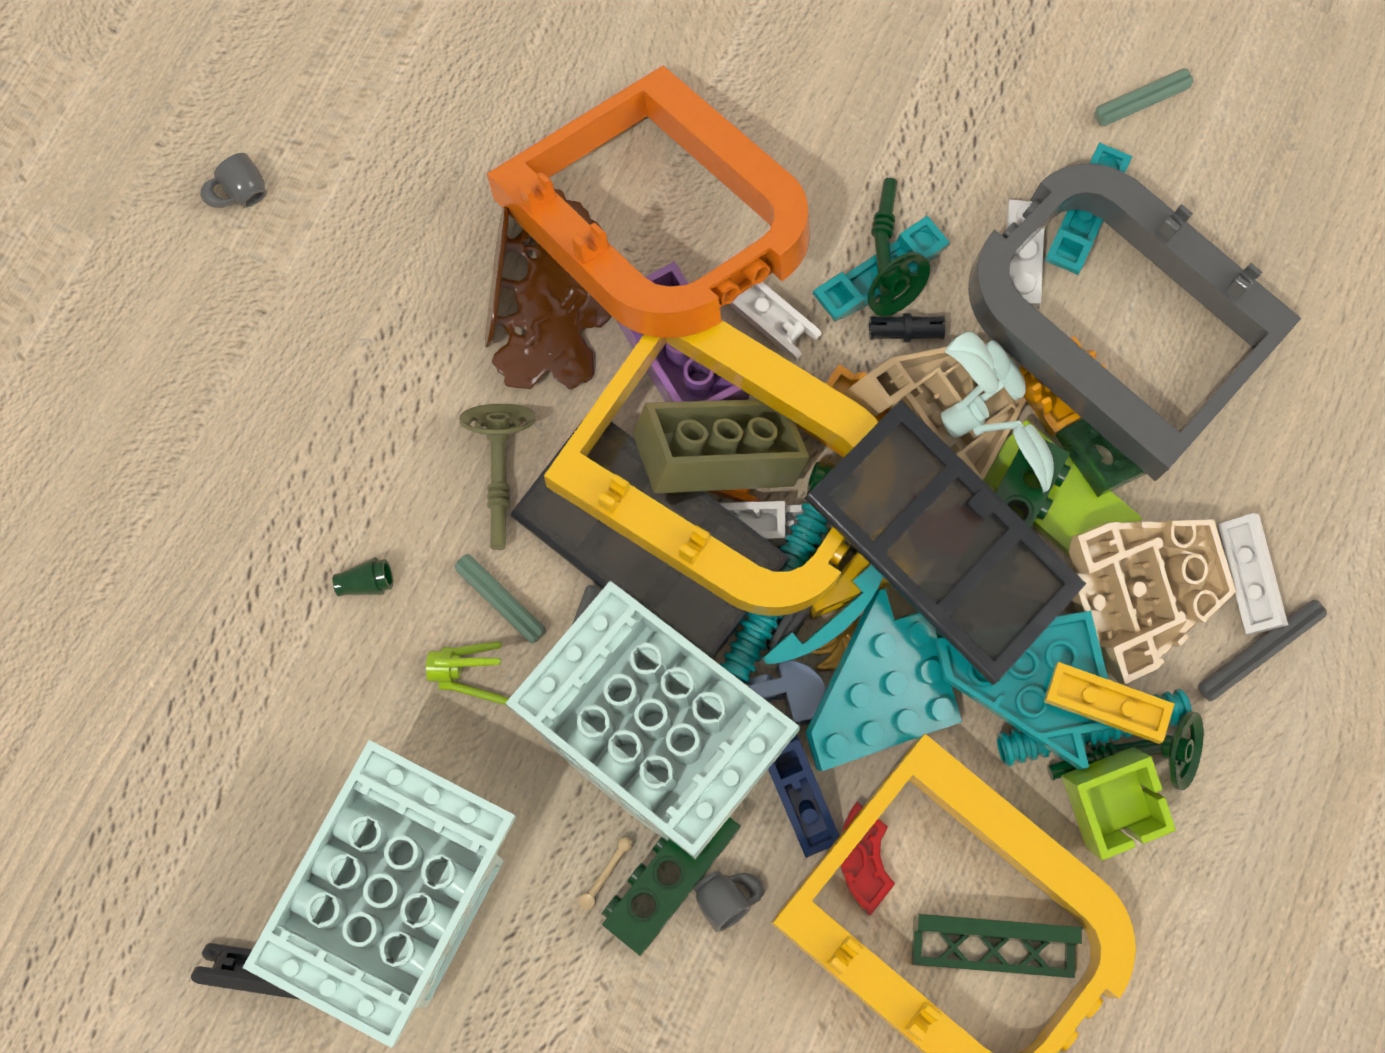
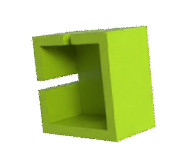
M1135 747L1091 763L1087 769H1076L1061 775L1085 847L1101 860L1136 847L1134 840L1121 832L1120 829L1124 828L1127 834L1142 844L1176 831L1166 798L1157 793L1163 789L1152 757Z

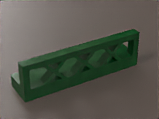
M917 914L914 915L911 965L1075 978V947L1078 944H1082V927ZM922 933L938 934L949 948L938 958L921 957ZM947 935H955L961 937L955 943H953ZM968 937H978L989 950L977 962L968 961L957 948ZM987 938L1002 940L993 946ZM1009 940L1019 941L1029 953L1018 965L1009 964L998 952ZM1028 942H1040L1041 944L1036 949H1033ZM1050 943L1064 944V969L1050 968L1038 954ZM954 952L960 960H952L945 958L949 954ZM994 955L1000 963H988L986 961ZM1034 959L1040 967L1026 965Z

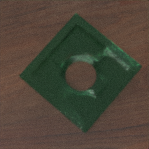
M1084 419L1061 429L1056 434V438L1063 448L1070 452V458L1097 497L1146 475L1140 467ZM1096 445L1103 446L1109 450L1113 457L1111 465L1101 462L1104 457L1098 452Z

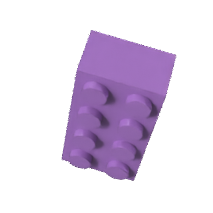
M675 261L645 277L655 284L669 287L688 284ZM616 320L634 349L644 334L635 332ZM667 343L647 370L648 375L665 402L748 400L750 394Z

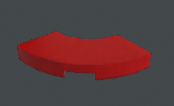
M856 802L850 810L841 834L863 808L860 803ZM879 819L876 820L840 865L849 892L857 904L869 916L872 915L895 885V882L885 872L880 857L881 840L888 826Z

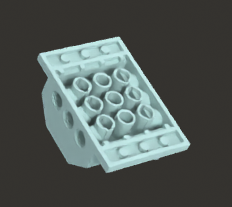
M611 581L505 703L513 712L536 729L543 739L581 775L640 823L664 839L668 840L670 838L694 859L702 852L800 730L799 725Z
M369 740L243 968L381 1043L395 1048L415 1008L428 1007L504 863V860L497 855V852L516 816Z

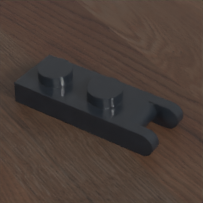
M208 943L202 951V956L208 961H214L212 968L197 966L191 974L192 981L197 984L300 1000V998L243 968L252 949Z

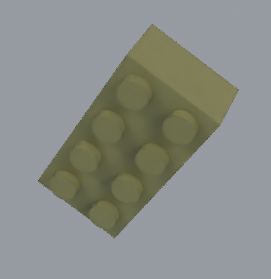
M759 400L645 403L633 431L636 445L654 493L794 487L810 458L795 422Z

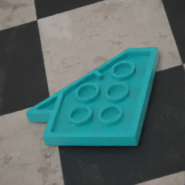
M878 589L866 606L806 730V736L817 771L828 770L913 740L924 734L927 735L962 722L952 686L943 680L935 641L938 639L935 628L919 612L894 619L886 589Z
M1091 610L1056 617L1003 675L1000 681L994 685H991L945 638H939L935 641L941 672L945 682L1079 770L1089 768L1081 735L1116 729L1044 702L1054 667L1058 662L1108 680ZM1028 622L966 634L994 660Z

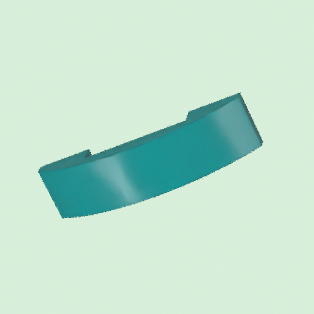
M1099 142L1089 164L1108 166L1125 173L1133 156ZM1076 209L1067 211L1044 261L1079 275L1103 219L1086 211Z
M927 215L901 232L897 241L890 244L891 261L903 254L917 252L924 255L930 262L946 249L950 242ZM876 254L848 273L840 272L813 290L812 294L834 321L850 316L868 306V291L878 274ZM913 260L907 266L910 269V273H917V263ZM878 288L875 290V300L880 299L882 295Z
M870 564L851 580L861 591L856 598L803 643L791 632L768 651L762 659L767 664L793 660L833 640L854 622L866 608L877 591L883 576Z

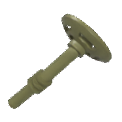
M488 404L461 413L459 420L463 428L478 434L487 435V439L491 441V484L487 486V507L491 509L490 548L492 550H504L506 548V509L510 507V502L508 501L510 499V494L508 493L510 486L506 484V440L510 438V434L531 427L536 421V415L531 409L519 405ZM473 421H475V427L470 425Z

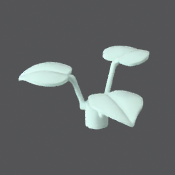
M965 332L957 336L948 345L945 353L959 361L978 386L962 401L942 411L941 418L944 427L954 438H959L972 430L978 436L984 432L1013 429L1015 440L1034 470L1042 486L1043 493L1048 491L1054 473L1053 457L1048 445L1035 427L1031 424L1023 426L1020 421L984 425L985 419L989 417L984 401L1003 387H1005L1014 400L1024 396L1026 384L1021 371L997 341L991 340L985 345L972 332ZM983 390L985 391L982 395L977 397Z

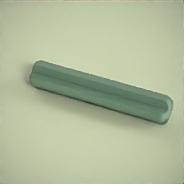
M1182 68L1097 106L1094 112L1095 119L1100 126H1107L1189 89L1194 82L1193 76L1190 75L1188 69Z
M465 554L457 561L454 566L456 571L524 638L534 644L546 632L545 627L470 554Z

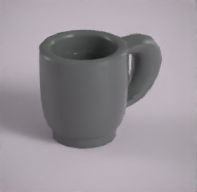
M237 153L226 158L216 167L214 171L215 178L204 183L200 196L203 202L214 208H224L234 203L241 204L243 208H249L260 202L266 196L267 191L263 177L246 153ZM220 184L230 198H220L214 192L215 185Z
M715 871L703 878L694 887L698 906L715 932H721L741 920L750 911L751 905L762 899L764 886L760 879L749 873H739L727 877L722 875L720 871ZM735 883H740L749 890V899L744 896Z

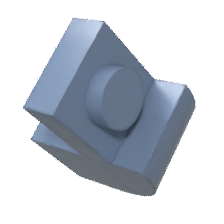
M795 661L777 663L776 672L778 678L772 679L771 674L749 680L750 685L748 687L767 702L784 699L789 718L799 727L810 724L826 691L822 679L813 669Z

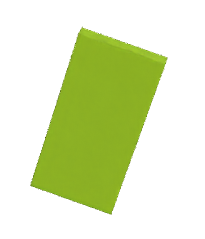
M1025 420L1022 424L1023 426H1026L1031 423L1028 420ZM1035 427L1043 439L1055 444ZM1014 434L1004 442L983 480L995 493L1019 449ZM1068 456L1065 464L1071 468L1061 487L1053 485L1047 496L1054 500L1043 520L1036 517L1032 526L1070 558L1069 549L1072 536L1102 523L1140 522L1143 518L1074 459ZM1026 474L1023 476V480L1028 487L1032 489L1042 487L1036 475ZM1013 506L1011 507L1021 517L1024 518V514L1021 509Z

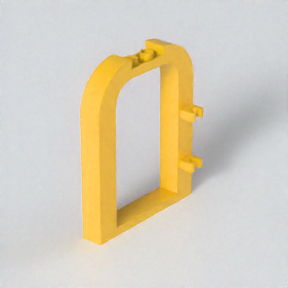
M723 320L706 331L685 337L661 338L643 335L545 473L546 487L741 610L757 615L780 616L796 613L814 605L825 597L838 582L841 571L830 564L838 566L850 547L844 543L846 539L834 527L831 528L814 556L804 566L789 572H773L753 563L712 537L709 532L698 525H693L636 489L619 475L611 473L587 458V455L666 343L839 449L845 455L878 423L877 419L857 402ZM888 436L855 469L857 472L858 488L843 510L861 530L870 517V514L865 510L879 518L892 490L895 460Z
M924 734L916 740L770 924L922 1053H993L976 1041L812 902L909 780L1071 914L1086 931L1091 946L1090 963L1083 977L1035 1041L1025 1050L1018 1053H1058L1060 1049L1065 1052L1077 1039L1079 1032L1075 1029L1084 1017L1090 1019L1101 1007L1103 999L1100 996L1102 993L1108 998L1120 999L1127 988L1134 969L1136 953L1135 935L1129 914L1118 895L1108 884L928 735Z

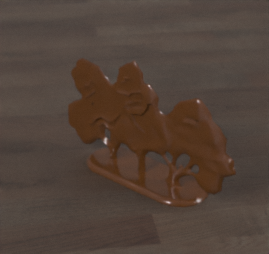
M554 188V191L588 224L596 223L600 227L596 221L590 218L588 210L580 202L566 200L563 191ZM503 207L495 249L485 332V348L492 344L496 325L503 326L509 334L507 344L494 354L492 363L497 368V371L505 376L504 383L507 387L531 389L546 371H551L556 381L562 383L568 389L576 388L581 382H588L594 375L593 351L587 346L580 332L585 328H601L611 318V315L539 244L524 246V241H530L529 234L524 229L518 236L510 239L507 236L509 211L506 207ZM534 250L537 258H531L527 255L526 251ZM508 251H519L528 262V273L520 281L502 277L504 256ZM501 287L514 291L515 299L519 306L518 313L504 317L497 315ZM514 326L524 328L526 334H517Z

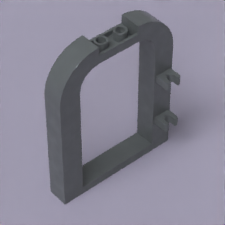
M1098 164L1068 166L1050 174L1039 184L1030 199L1032 204L1022 215L1025 220L1019 226L1013 222L1002 235L995 229L989 235L971 267L968 282L970 304L981 328L992 340L997 341L1012 358L1156 481L1171 468L1301 318L1256 281L1262 271L1253 263H1250L1243 270L1187 223L1193 213L1182 204L1174 212L1140 182L1120 170ZM1076 209L1090 212L1103 219L1106 224L1253 347L1180 431L1176 430L1033 307L1013 286L1009 273L1011 260L1052 218L1061 212Z

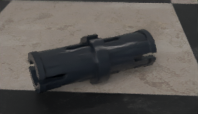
M903 313L902 317L870 316L869 331L871 333H869V339H902L903 343H911L912 339H944L945 324L943 323H945L944 315L912 316L911 313Z

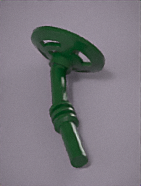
M886 178L883 181L879 210L874 214L871 235L875 239L878 274L869 288L867 302L869 308L880 316L895 314L910 305L922 292L930 276V263L920 253H906L891 261L889 239L893 236L895 223L893 208L898 184L894 178ZM913 260L917 263V273H910V269L907 266ZM909 286V288L902 295L892 300V298L901 294ZM877 288L882 294L879 302L875 300V290Z
M1189 711L1179 722L1173 736L1167 735L1160 744L1150 740L1116 745L1108 742L1106 743V748L1104 745H1099L1097 750L1095 747L1089 749V753H1086L1088 764L1132 747L1148 755L1162 754L1163 758L1169 759V773L1172 785L1175 789L1185 790L1192 783L1200 763L1204 738L1203 721L1198 712ZM1189 727H1190V739H1188V735H1187V732H1186ZM1065 760L1047 765L1051 780L1062 778L1061 775L1077 769Z

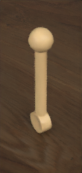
M623 836L618 840V849L588 894H583L580 897L579 904L581 908L589 910L594 907L595 896L623 854L632 849L633 841L630 837Z

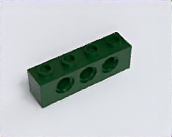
M1047 440L1045 442L1051 451L1054 462V473L1049 490L1043 493L1042 487L1032 489L1025 484L1023 480L1024 475L1036 474L1019 448L996 491V494L1009 507L1013 506L1022 510L1024 522L1030 528L1036 517L1041 520L1045 518L1054 501L1047 497L1053 485L1061 487L1071 468L1065 464L1070 452ZM992 514L984 521H980L954 570L955 573L962 577L989 549L988 541L998 539L1007 530ZM1018 542L979 585L996 590L999 589L1001 584L1008 587L1019 567L1013 564V561L1018 551L1026 553L1027 549Z
M729 817L696 859L670 838L666 840L660 837L652 848L657 854L648 866L643 863L639 864L627 880L632 887L622 899L615 895L601 913L606 917L602 926L641 957L738 833L741 826ZM665 863L675 864L681 872L679 880L672 885H665L657 878L659 867ZM639 895H649L655 901V910L648 917H638L632 911V903Z

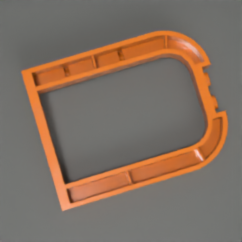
M664 65L487 173L493 199L502 208L506 207L509 215L613 318L625 327L648 336L661 338L685 337L706 331L722 322L720 313L722 306L730 304L737 296L755 284L763 282L771 273L781 281H784L801 264L809 246L808 202L799 182ZM648 117L763 218L771 228L759 240L700 279L682 286L669 287L658 285L645 278L608 243L606 232L596 223L588 224L554 191L553 183L549 178Z

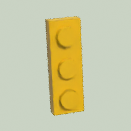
M1060 662L1054 667L1044 698V702L1158 744L1164 741L1175 705L1169 701Z

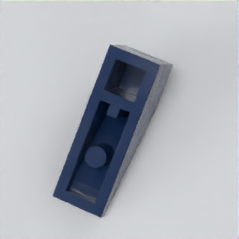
M796 734L769 767L768 771L803 853L807 858L830 848L840 835Z

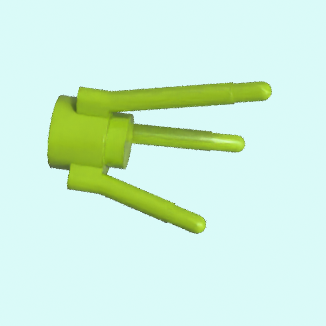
M500 641L456 648L442 647L441 651L430 650L428 652L426 677L428 682H438L439 690H453L506 705L505 703L509 700V698L454 682V679L461 678L462 667L500 665V658H462L461 656L500 649L502 647Z

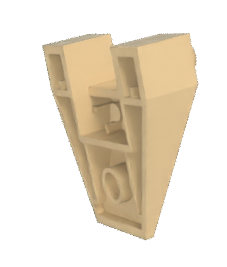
M947 347L892 357L843 392L845 396L864 407L874 417L888 407L892 409L902 400L982 480H984L1011 430L989 431L978 436L972 430L959 438H954L948 433L942 422V411L962 401L978 384L959 361L945 353ZM1003 387L984 401L989 412V417L985 419L984 425L1016 421L1026 402L1024 396L1014 400L1005 387ZM983 390L977 397L982 395L985 391ZM907 431L933 468L910 486L917 496L944 466ZM955 479L930 505L927 511L931 517H934L958 503L970 492Z

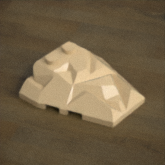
M1214 519L1102 523L1072 536L1069 549L1071 561L1068 566L1086 583L1081 591L1072 599L1076 613L1091 610L1105 667L1119 684H1127L1157 670L1164 663L1162 657L1173 646H1181L1188 639L1186 633L1197 622L1205 623L1236 592Z

